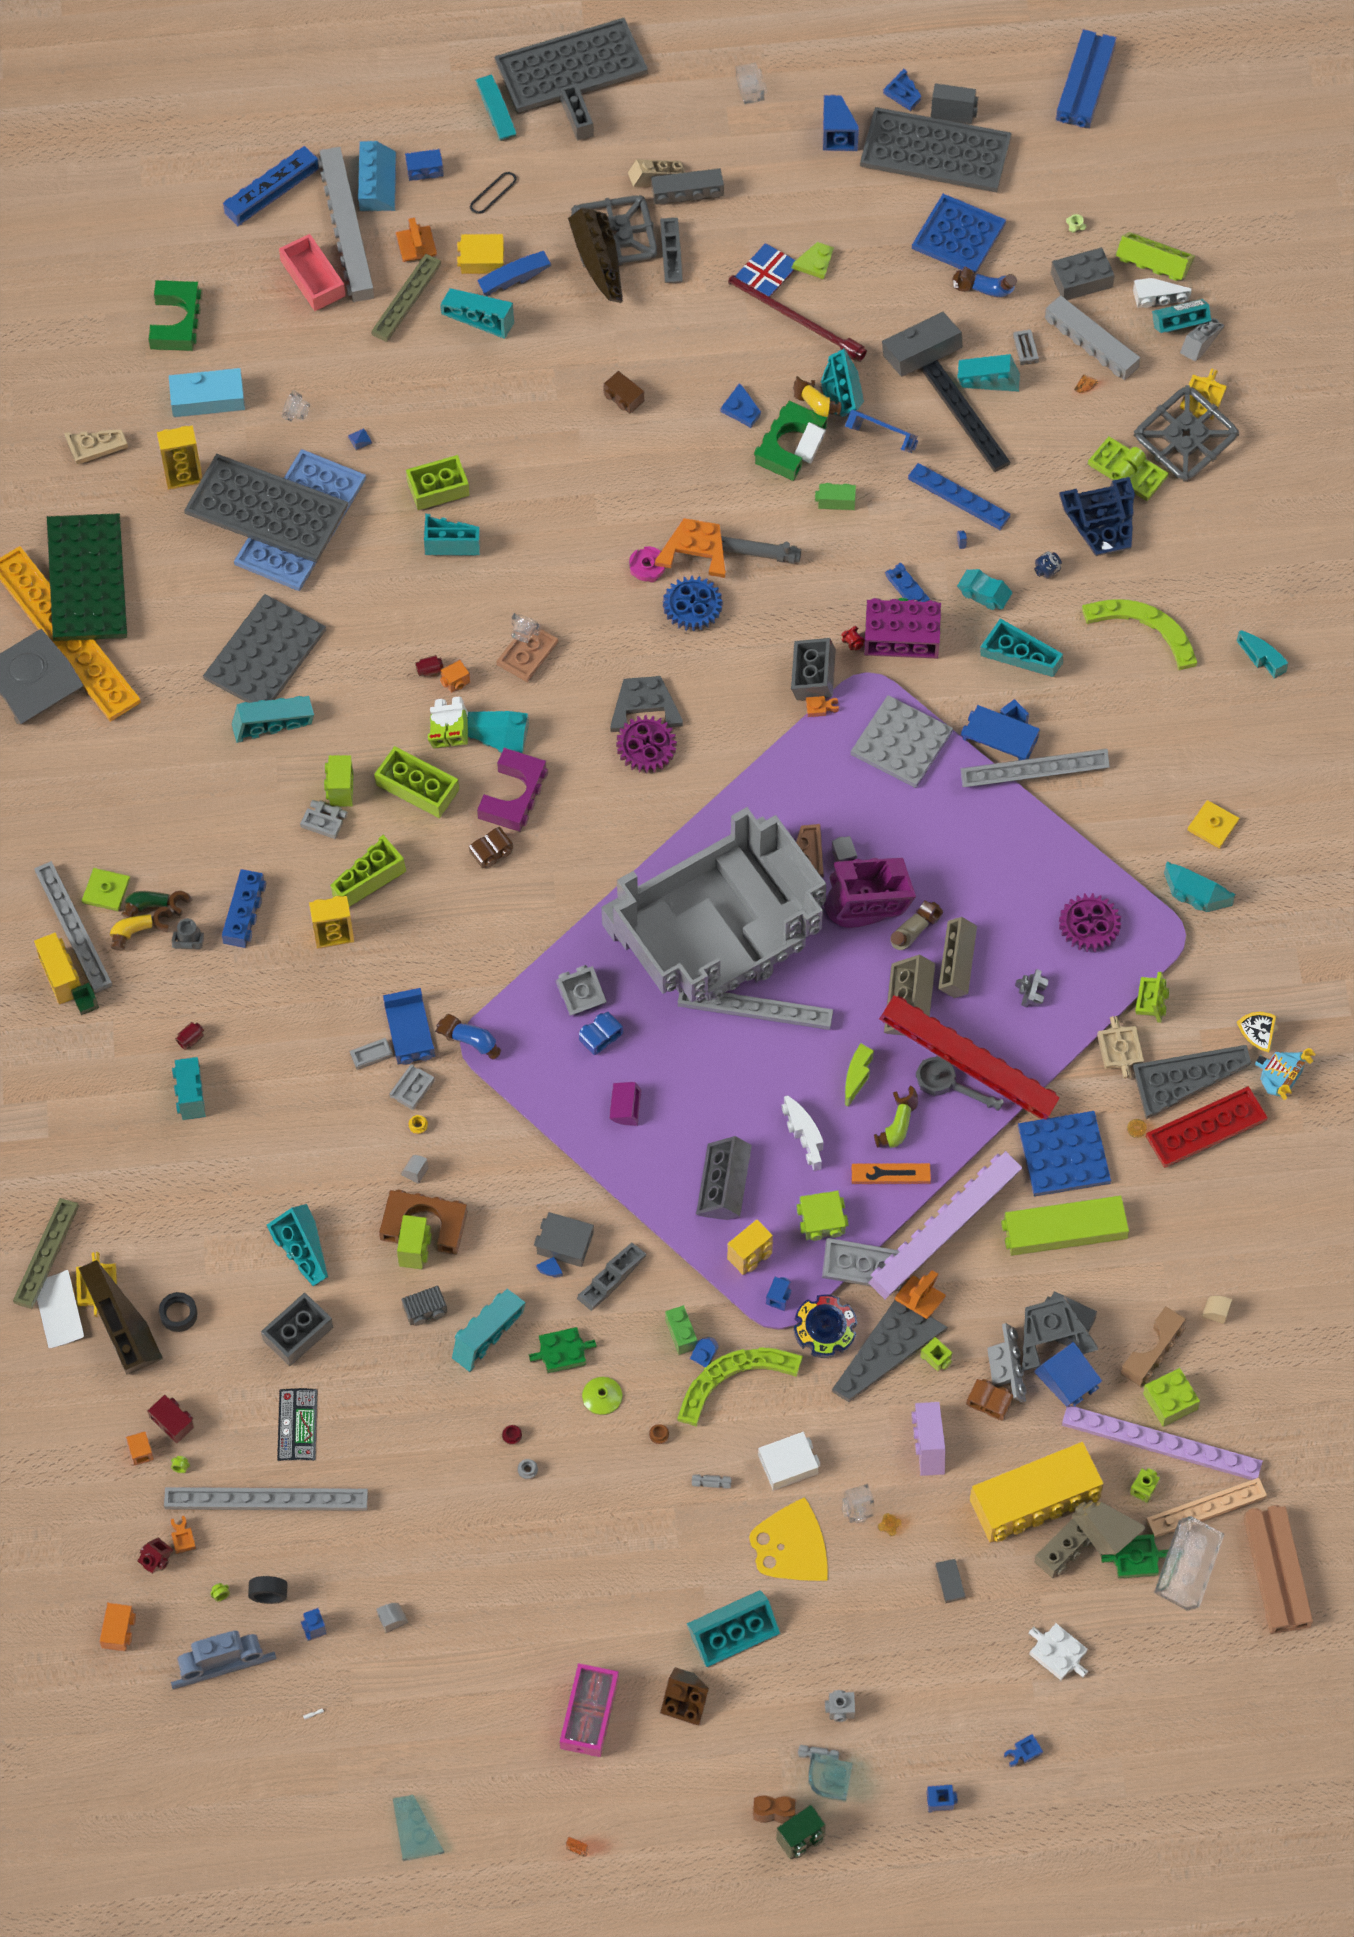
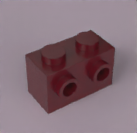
M164 1394L147 1412L149 1418L177 1444L194 1428L193 1417L188 1411L185 1410L183 1412L179 1408V1403L173 1397L169 1399Z

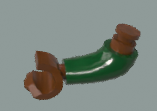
M181 890L175 891L171 896L170 894L136 891L125 899L124 902L127 905L124 909L126 911H123L121 915L129 918L137 915L138 911L142 912L147 907L170 906L175 914L181 916L183 911L176 907L175 903L179 900H184L186 903L193 900L188 893Z

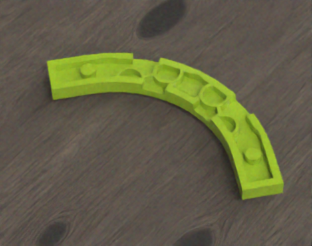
M1123 599L1104 600L1082 605V611L1087 624L1110 619L1129 620V618L1139 620V623L1147 625L1153 630L1155 628L1162 634V637L1170 646L1179 670L1197 667L1193 648L1185 632L1171 617L1159 609L1138 601Z
M759 1347V1349L737 1350L716 1359L705 1367L704 1371L691 1383L684 1397L677 1421L697 1427L703 1406L710 1393L722 1381L739 1372L752 1369H767L797 1377L802 1356L774 1348Z

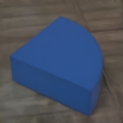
M964 530L957 531L959 549H964L967 544L966 533Z
M554 1257L536 1265V1268L542 1274L555 1278L563 1276Z

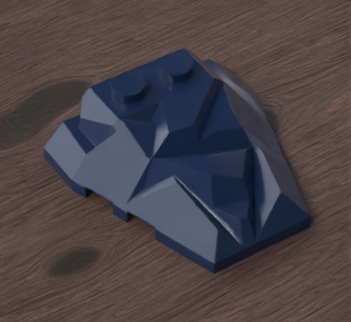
M1130 477L1113 480L1109 487L1078 493L1077 488L1059 492L1064 512L1095 556L1131 549L1134 490Z

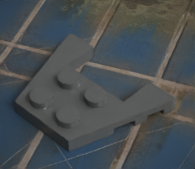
M661 676L623 679L610 725L611 732H619L620 728L624 729V723H627L626 714L665 711V719L668 723L667 728L683 726V720Z
M1065 1297L1025 1307L1023 1370L1041 1366L1036 1345L1075 1335L1082 1354L1099 1350Z

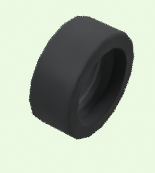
M171 1293L163 1298L159 1305L161 1322L166 1329L172 1332L186 1331L197 1320L198 1312L195 1301L186 1293ZM178 1302L187 1304L190 1314L185 1320L180 1322L169 1320L166 1314L169 1306Z
M273 1576L254 1577L249 1581L248 1597L252 1601L264 1604L284 1602L287 1599V1581Z

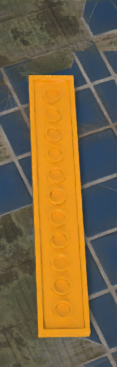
M21 546L0 557L1 583L38 630L42 629L68 659L84 685L82 687L107 719L111 722L139 705L141 699L94 639L53 641L50 583Z

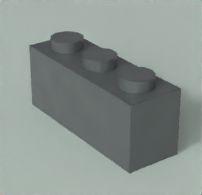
M577 83L560 88L561 103L577 141L593 137V122Z

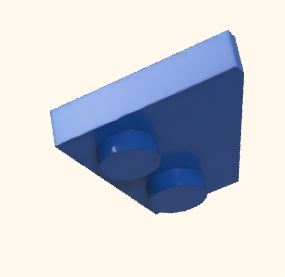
M741 384L737 385L721 407L722 413L750 428L761 415V411Z

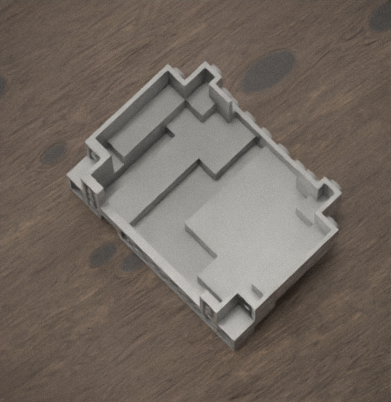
M748 807L731 816V834L640 886H638L637 875L634 871L618 879V898L601 907L602 925L614 942L619 940L625 950L631 948L662 994L677 989L679 993L684 991L691 1002L701 1000L704 997L709 1002L712 999L720 998L728 990H734L745 980L749 981L754 978L758 982L768 979L773 973V964L783 962L792 953H798L804 949L806 937L817 934L822 928L823 910L821 906L826 901V883L776 815L768 820H765L763 816L756 820Z

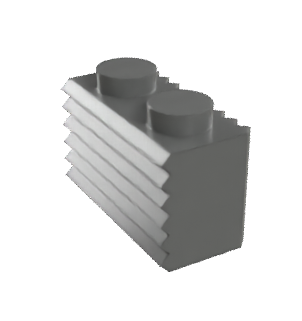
M439 1285L401 1299L410 1325H422L427 1319L432 1317L438 1319L448 1312Z

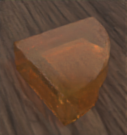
M1083 374L1074 390L1077 393L1088 392L1099 381Z

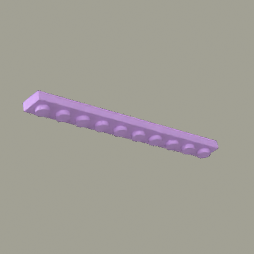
M1071 1405L1067 1406L1062 1421V1426L1249 1480L1258 1478L1263 1462L1259 1459Z

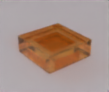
M568 1837L566 1849L586 1857L588 1844Z

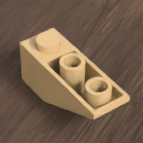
M636 159L628 175L633 187H651V177L686 172L681 161Z

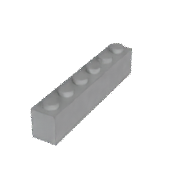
M1061 295L1046 307L1045 319L1047 322L1057 327L1063 335L1071 338L1076 345H1080L1090 356H1094L1103 366L1108 367L1115 376L1125 380L1139 368L1140 357Z

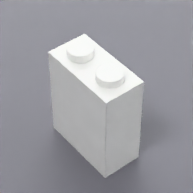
M804 1432L758 1448L759 1459L773 1491L818 1474L820 1461L817 1455H813L811 1451L813 1449L812 1442L809 1437H805Z

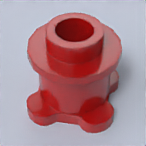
M853 626L841 634L843 637L842 642H847L849 650L857 651L864 645L865 639L858 634L857 626Z

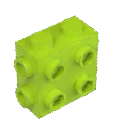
M839 1190L800 1196L799 1204H796L798 1216H802L803 1222H800V1229L802 1234L805 1233L806 1240L818 1241L823 1237L831 1236L832 1238H837L845 1234V1229L849 1224L847 1215H843L842 1209H845L844 1198L839 1195Z

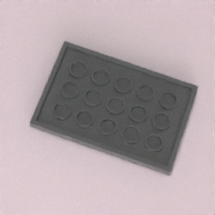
M264 594L204 673L203 679L248 703L260 700H275L323 636L326 626Z

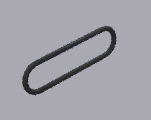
M512 172L501 174L471 202V211L477 214L485 212L515 184L516 175ZM509 174L514 177V181L483 210L476 211L473 209V204L504 175Z

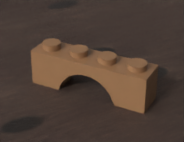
M1165 1306L1153 1326L1159 1339L1158 1345L1148 1352H1132L1122 1366L1121 1375L1140 1387L1144 1382L1148 1383L1154 1374L1152 1370L1155 1366L1159 1367L1162 1364L1165 1352H1170L1174 1347L1175 1338L1177 1336L1181 1337L1184 1333L1186 1319Z

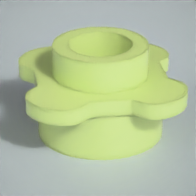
M1074 214L1066 219L1070 232L1086 228L1081 215Z

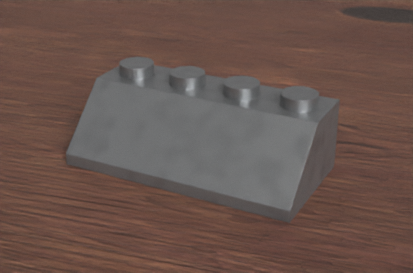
M736 1136L708 1143L696 1215L723 1220L740 1216L751 1144Z

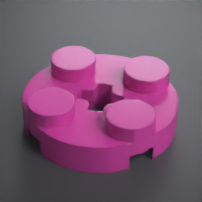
M646 546L639 551L638 549L635 550L629 559L631 575L641 581L656 582L666 569L665 567L655 566V560L661 551L651 546ZM648 561H650V562H651V566L646 567V566L643 564V563H647Z

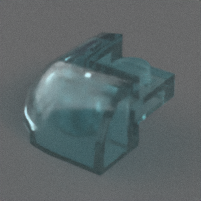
M812 1753L808 1772V1782L811 1789L825 1799L846 1802L852 1763L834 1760L832 1756Z

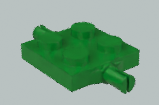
M574 1327L539 1335L540 1352L528 1355L530 1362L542 1359L548 1374L586 1365L585 1350L596 1348L595 1339L583 1342L578 1328Z
M1154 1534L1137 1535L1117 1554H1101V1563L1114 1562L1118 1579L1158 1576L1159 1558H1171L1170 1549L1158 1550L1155 1545Z

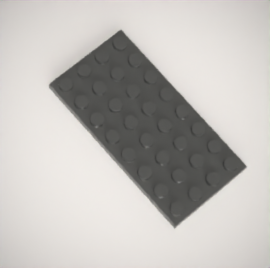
M625 18L494 56L495 63L517 113L561 100L560 88L577 83L582 94L648 74L647 66Z
M875 107L860 167L997 192L1012 133Z
M216 453L184 511L186 515L317 563L345 513L348 502Z

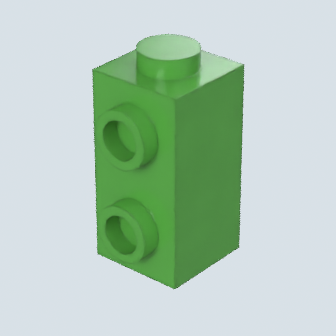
M819 484V491H815V502H818V509L855 510L856 485Z

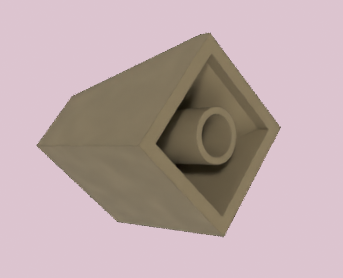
M1083 1502L1075 1508L1076 1512L1071 1515L1099 1554H1117L1145 1529L1144 1525L1103 1502Z

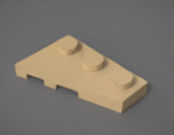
M103 430L98 433H87L86 431L80 432V434L64 433L76 465L128 448L122 430Z

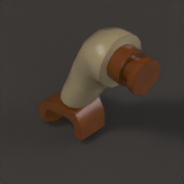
M924 900L920 908L916 910L915 913L917 914L910 917L892 933V946L897 950L908 949L929 925L928 922L935 924L941 918L943 910L939 907L940 905Z

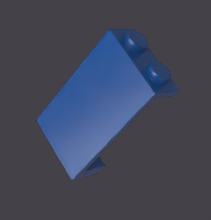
M851 410L845 427L859 431L863 420L867 419L905 435L906 438L901 450L911 453L912 450L916 449L918 436L859 411Z
M977 705L975 711L972 710L970 712L968 725H964L961 731L964 741L971 739L1018 757V760L1029 759L1038 741L1040 729Z
M421 988L383 995L397 1064L408 1065L413 1061H427L435 1057V1049L431 1039Z

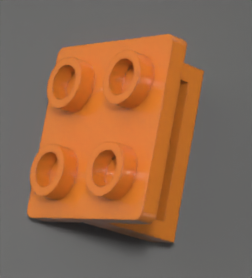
M415 218L408 219L409 229L396 232L403 262L422 259L425 254L430 256L437 255L429 225L421 227L420 224L416 223Z
M931 1270L927 1276L923 1275L921 1279L912 1276L894 1299L922 1317L929 1319L944 1301L946 1294L934 1288L938 1273Z

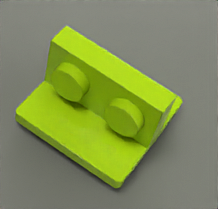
M1162 972L1157 973V978L1141 977L1135 1010L1136 1015L1156 1016L1158 1023H1161L1162 1017L1166 1016L1165 999L1169 998V988H1166L1167 981L1163 978Z

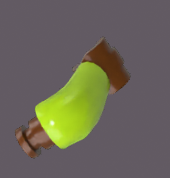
M911 1085L908 1088L909 1095L907 1097L900 1098L897 1091L893 1092L898 1106L893 1123L885 1128V1132H881V1135L874 1134L877 1148H880L882 1144L883 1146L889 1145L890 1148L897 1147L906 1138L911 1112L918 1106V1095L915 1088Z

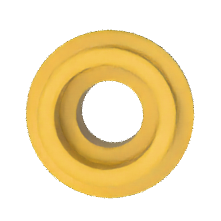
M415 1115L409 1120L408 1126L412 1133L421 1134L427 1130L428 1122L425 1117ZM417 1123L422 1125L421 1127H415Z

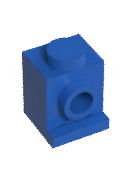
M774 1277L766 1296V1305L785 1311L786 1301L789 1300L792 1292L789 1289L791 1284L789 1279Z
M319 1608L303 1613L304 1620L301 1621V1625L307 1641L327 1634Z
M952 1785L927 1786L928 1813L954 1810V1804H958L957 1791L953 1792ZM945 1798L946 1802H939L938 1799Z

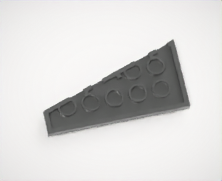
M1247 1045L1133 1064V1072L1145 1118L1148 1119L1250 1066L1251 1059Z
M894 1300L835 1384L832 1392L850 1402L868 1389L875 1381L883 1378L890 1370L895 1369L917 1353V1350L928 1344L934 1337L944 1333L947 1330V1326L932 1317L926 1319Z

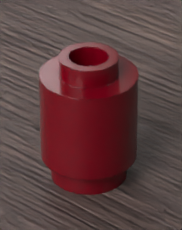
M437 655L422 658L415 662L419 677L441 673V669L444 668L441 657L437 658Z
M190 1022L177 1034L178 1036L175 1040L181 1048L186 1050L204 1037L202 1033L204 1029L199 1023L196 1022L194 1024Z

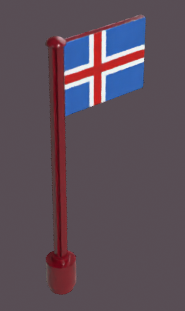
M765 243L736 275L729 277V285H734L839 346L841 350L845 349L853 361L861 362L865 358L867 349L862 344L851 338L843 340L770 298L795 271L791 267L796 260Z

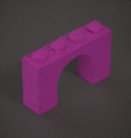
M503 748L497 762L498 772L518 778L526 785V790L522 796L510 801L484 794L477 809L478 819L521 832L522 827L527 825L529 810L532 811L534 808L535 796L540 794L541 782L543 779H546L549 769L546 768L545 760Z

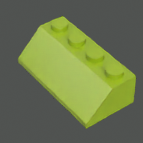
M1131 232L1122 236L1115 255L1122 262H1133L1139 268L1146 269L1147 267L1153 269V273L1158 275L1164 273L1175 281L1185 278L1195 258V255Z

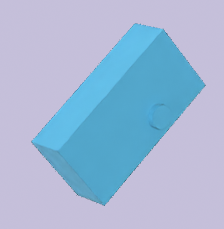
M240 368L169 375L173 417L245 410Z

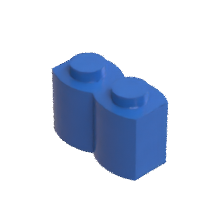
M609 1012L601 1013L594 1019V1023L586 1024L580 1029L579 1041L593 1055H597L624 1033L623 1026Z

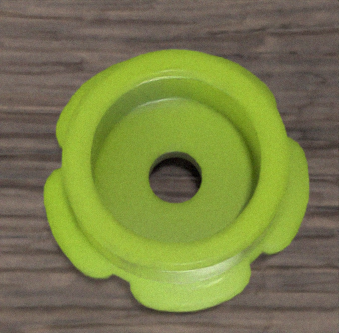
M183 1456L171 1459V1469L175 1472L186 1473L187 1469L190 1468L188 1459Z
M222 1583L214 1585L210 1593L211 1597L217 1602L226 1599L230 1595L229 1586Z

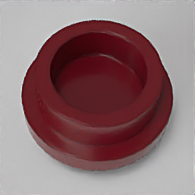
M509 1425L504 1428L502 1438L505 1443L515 1445L521 1441L522 1431L516 1425Z

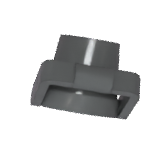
M182 919L177 925V932H173L172 948L201 949L203 947L204 932L200 931L192 919Z

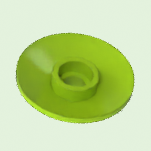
M597 1377L585 1385L582 1393L583 1403L592 1413L607 1415L614 1412L620 1406L622 1390L615 1380L608 1377ZM600 1391L606 1392V1394L603 1396L599 1395L598 1393Z

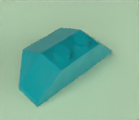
M842 349L828 357V364L824 369L821 386L823 395L830 397V401H835V404L841 402V411L838 416L844 417L850 414L851 410H858L864 403L859 373L847 351Z
M1168 861L1165 864V878L1172 896L1178 901L1186 902L1196 910H1202L1206 913L1233 905L1236 895L1233 892H1229L1218 883L1185 867Z

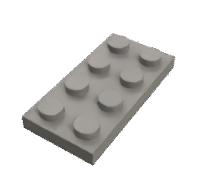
M827 1238L822 1278L871 1286L869 1281L873 1278L871 1276L873 1271L878 1267L882 1269L886 1265L884 1261L891 1254L896 1256L899 1251ZM901 1285L895 1291H900Z

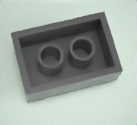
M1102 247L1054 260L1051 266V275L1059 294L1066 300L1113 288L1115 275Z
M831 638L794 641L791 690L796 700H806V697L825 696V698L833 697L836 649Z
M304 1292L261 1331L263 1341L287 1365L291 1366L333 1328V1321Z

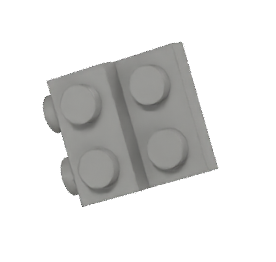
M587 965L576 968L577 972L570 974L569 971L558 975L559 979L555 981L570 1016L606 1003L593 966L589 968Z

